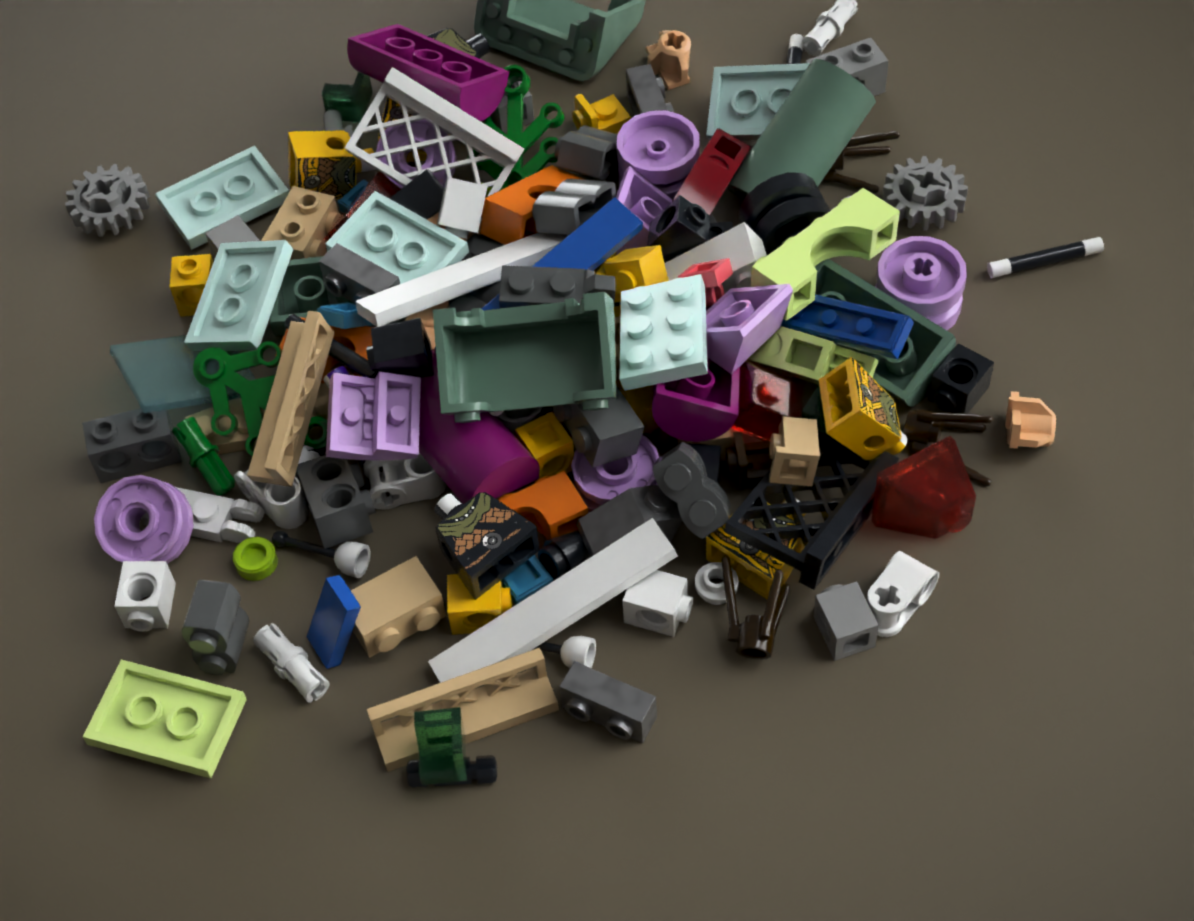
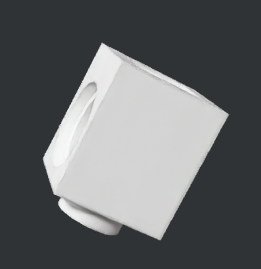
M450 177L446 178L437 225L445 226L446 231L464 239H467L468 232L478 233L488 186Z
M123 561L114 607L125 628L143 632L150 631L153 628H168L176 583L166 561ZM150 596L149 598H147V599H145V600H143V601H140V600L143 599L144 597Z
M656 570L629 587L622 600L624 623L674 637L679 622L686 623L688 621L693 605V597H689L687 592V578Z

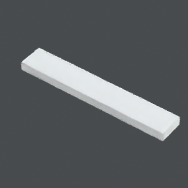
M535 233L355 301L357 313L377 327L387 325L501 281L502 265L532 267L569 235Z
M651 518L429 660L428 663L441 683L531 651L667 564L678 555L657 523Z

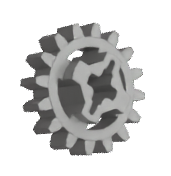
M922 156L921 163H915L913 159L908 158L906 167L896 164L894 165L893 173H887L882 200H885L886 203L900 211L899 221L904 218L907 219L908 228H912L916 223H921L923 230H928L929 224L935 223L941 229L944 226L945 219L954 223L957 219V213H963L968 186L964 185L965 176L963 174L954 175L956 166L953 164L944 168L940 158L934 164L928 162L927 156Z
M113 164L110 170L104 171L101 165L97 166V173L83 172L85 179L83 181L73 180L72 184L75 190L66 191L68 202L65 205L76 227L82 226L86 234L96 229L99 237H102L106 230H111L114 235H118L119 227L121 226L129 230L132 229L131 220H142L144 217L141 210H146L150 207L147 200L150 195L146 183L143 182L141 174H133L129 166L122 171H119L117 164Z

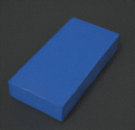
M340 575L325 579L306 636L326 669L341 664L361 608Z

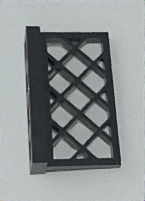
M818 431L819 448L823 449L825 454L820 455L817 467L831 466L834 476L816 477L815 475L812 486L769 483V470L729 518L724 529L725 533L801 571L799 583L813 590L816 589L890 490L900 459L885 451L878 460L875 458L865 460L834 438ZM853 464L864 469L862 473L845 474L841 465ZM840 487L844 497L825 498L822 489ZM812 490L815 500L796 501L793 492ZM783 493L787 503L767 505L764 495ZM821 512L824 523L806 525L802 514ZM792 515L796 526L776 528L772 517ZM763 518L766 529L753 530L742 524V522L746 519ZM801 537L805 548L801 553H798L784 546L781 539Z

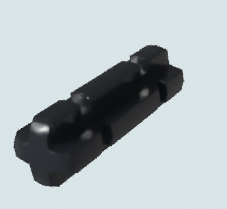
M492 755L476 756V761H470V756L433 758L432 763H427L426 759H415L408 761L406 768L407 782L410 787H427L428 782H434V786L471 784L474 779H478V784L494 783L497 780L498 774L497 761Z

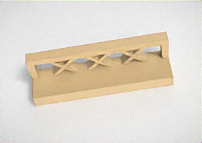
M308 311L305 323L290 322L247 476L252 481L288 487L293 485L334 336L333 330L320 312Z
M537 648L368 708L367 712L386 769L390 772L406 766L410 760L426 759L559 710V706L547 677L545 658L541 649Z

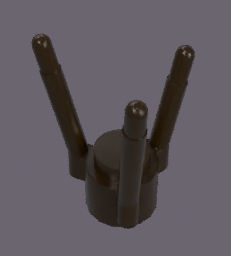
M893 131L851 138L822 181L838 182L877 193L879 191L877 185L837 174L836 170L844 169V156L877 155L891 152L889 146L847 147L897 139L900 133Z
M921 409L909 410L903 433L908 438L907 442L913 443L911 452L926 455L985 486L991 485V479L929 447L930 443L938 444L942 428L984 432L986 430L985 424L993 421L991 416L930 412Z
M723 556L721 559L729 619L727 640L737 642L736 652L743 657L761 660L768 659L773 652L775 635L784 611L790 586L785 583L781 587L783 571L780 569L776 570L770 587L764 616L748 615L745 617V621L739 624L730 558Z

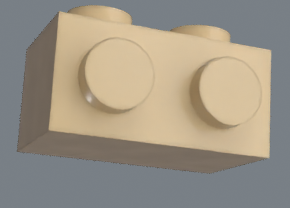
M293 186L261 241L286 240L293 248L290 260L324 256L326 253L325 243L338 231L342 223V216L338 212L335 196Z
M417 556L351 590L361 606L352 631L369 658L379 652H387L394 649L403 639L418 631L431 629L440 619L446 617L442 594Z

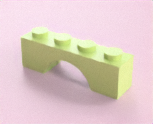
M862 188L851 197L843 199L837 207L824 216L816 218L810 226L796 236L789 237L782 246L772 253L759 258L752 266L751 287L790 284L793 293L783 318L785 321L789 320L815 301L817 279L815 266L829 258L839 256H853L866 260L872 259L896 241L900 211Z

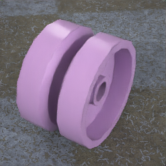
M648 111L635 115L623 124L617 134L619 185L625 170L631 166L673 200L699 158V132L687 118L670 111Z
M911 236L895 241L886 248L878 261L877 283L875 287L948 331L955 325L961 312L962 294L967 278L966 263L958 250L945 241L929 236Z

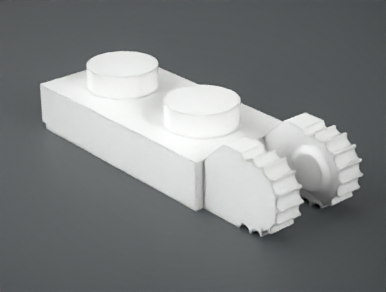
M176 487L186 496L192 508L194 527L191 536L217 542L226 540L241 543L245 539L255 537L254 529L246 524L232 521V519L260 522L265 513V510L260 505L243 499L234 501L232 498ZM145 513L141 517V520L143 524L146 525V527L149 523L148 513Z

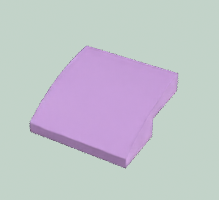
M380 371L375 379L333 372L329 380L326 457L353 460H403L417 458L419 455L421 378Z

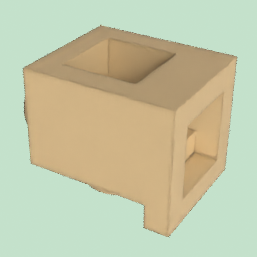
M782 417V421L779 424V434L772 433L770 439L769 457L773 461L769 474V483L813 485L820 458L817 419Z

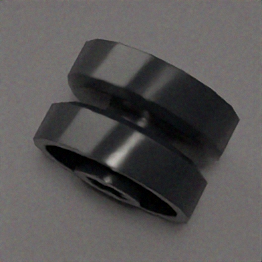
M787 172L773 176L758 184L743 200L739 208L738 220L740 224L745 222L762 239L766 255H769L782 246L789 237L796 236L810 226L816 218L824 216L831 210L813 178L804 173Z

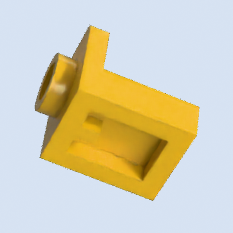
M581 93L574 96L575 111L572 112V119L577 130L586 125L617 134L623 124L631 119V116L614 94L591 104L588 103Z

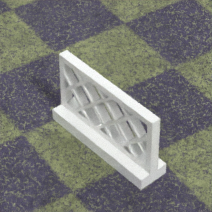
M392 67L344 150L404 187L412 181L409 178L417 177L426 170H422L417 152L419 148L438 144L443 165L427 168L432 173L445 170L446 178H452L450 169L471 164L474 180L477 184H481L476 163L491 160L504 169L497 180L481 184L488 186L487 188L492 187L487 195L490 196L501 189L524 148ZM385 96L400 104L403 114L402 119L382 123L378 108ZM407 109L417 115L408 117ZM375 114L377 124L368 126ZM425 119L433 124L436 139L415 143L410 123ZM405 124L410 145L389 149L384 129ZM440 129L448 133L449 136L441 137ZM379 130L384 151L368 154L358 148L356 144L363 133ZM453 140L461 141L466 145L469 159L448 164L443 143ZM472 149L482 154L483 156L474 157ZM412 150L417 171L401 174L394 170L391 155ZM386 156L388 165H386L385 163L381 162L376 158Z

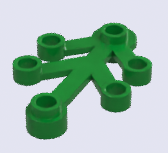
M509 65L504 68L509 71L507 87L504 90V94L508 96L507 135L493 123L490 116L486 118L485 125L524 148L500 190L542 170L549 162L556 163L558 161L554 153L547 154L549 147L556 146L558 141L556 137L545 138L540 144V151L524 166L523 155L548 128L559 127L565 119L561 107L557 103L549 102L541 108L540 115L523 132V96L528 92L531 82L526 71L519 65ZM521 81L518 87L511 89L515 82ZM550 112H558L554 119H547ZM472 149V150H473L474 157H476L478 154H480V153H478L477 151H475L474 149ZM491 160L476 163L478 170H484L495 180L498 179L504 169Z
M271 341L261 343L257 350L231 356L223 349L216 347L207 348L196 356L193 363V373L196 380L210 390L214 409L211 428L216 434L229 437L236 433L239 423L236 416L230 411L227 386L240 394L249 434L245 448L251 456H253L254 452L252 445L258 438L263 421L261 408L266 410L275 375L249 381L236 372L259 365H264L268 368L278 366L282 349ZM268 348H275L277 353L275 359L269 362L264 361V351ZM214 360L218 361L220 365L218 372L213 375L208 374V363ZM318 416L311 417L304 441L305 445L313 447L317 451L326 448L328 420ZM223 417L231 419V427L226 431H221L218 427L219 420ZM316 425L321 426L323 429L322 437L318 440H312L309 436L310 429Z

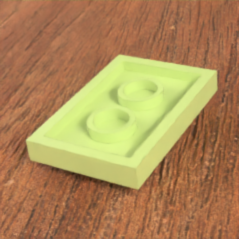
M121 659L83 738L87 745L211 779L247 699L244 692Z

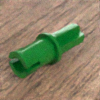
M194 417L187 418L178 423L177 427L172 429V433L190 457L189 464L191 467L199 469L215 495L221 496L235 487V479L218 456L220 451L218 446L211 444Z

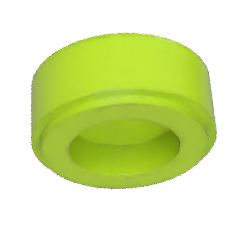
M251 537L243 540L233 552V562L238 574L249 581H259L269 577L275 571L278 564V557L273 544L262 537Z

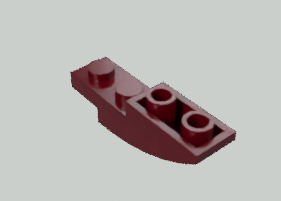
M717 128L673 201L681 195L692 204H698L708 215H711L736 171L747 156L751 146Z

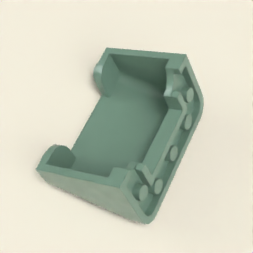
M477 0L474 30L476 35L480 33L485 37L490 47L572 79L585 81L596 76L640 23L646 0H611L608 12L593 9L571 0Z
M606 292L583 294L581 305L574 298L565 299V302L482 310L481 308H473L471 311L456 312V308L433 310L441 414L454 415L455 423L481 421L480 413L582 404L583 411L602 410L609 408V400L617 398L614 302Z

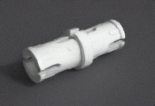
M837 0L828 11L822 12L816 20V26L802 39L804 50L813 56L820 55L826 45L832 39L838 38L844 31L845 23L858 10L856 7L858 5L855 0Z
M271 623L270 627L265 625L256 633L253 640L254 644L275 665L274 670L279 677L288 679L307 702L310 703L313 699L316 701L327 692L330 685L329 681L311 665L306 651L302 647L291 643L276 624Z

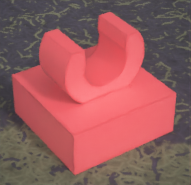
M726 258L692 264L677 278L701 274L705 284L706 307L715 304L717 299H720L725 294L722 283L733 274L730 259Z

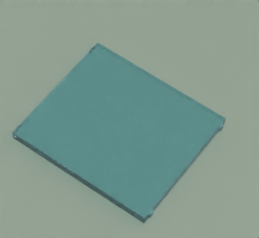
M187 335L110 346L111 356L144 413L212 403L209 388L201 385L193 373L194 360L201 351H192L184 343ZM238 350L226 351L230 356L239 354ZM215 360L209 362L207 373L210 375L217 373L220 367L219 362ZM249 368L236 372L249 381L256 379ZM227 386L229 400L241 398L239 393Z

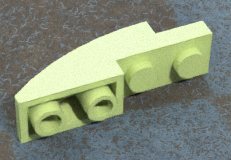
M781 326L744 363L819 385L820 378L850 357L856 360L872 378L879 361L875 357L837 346L833 341Z

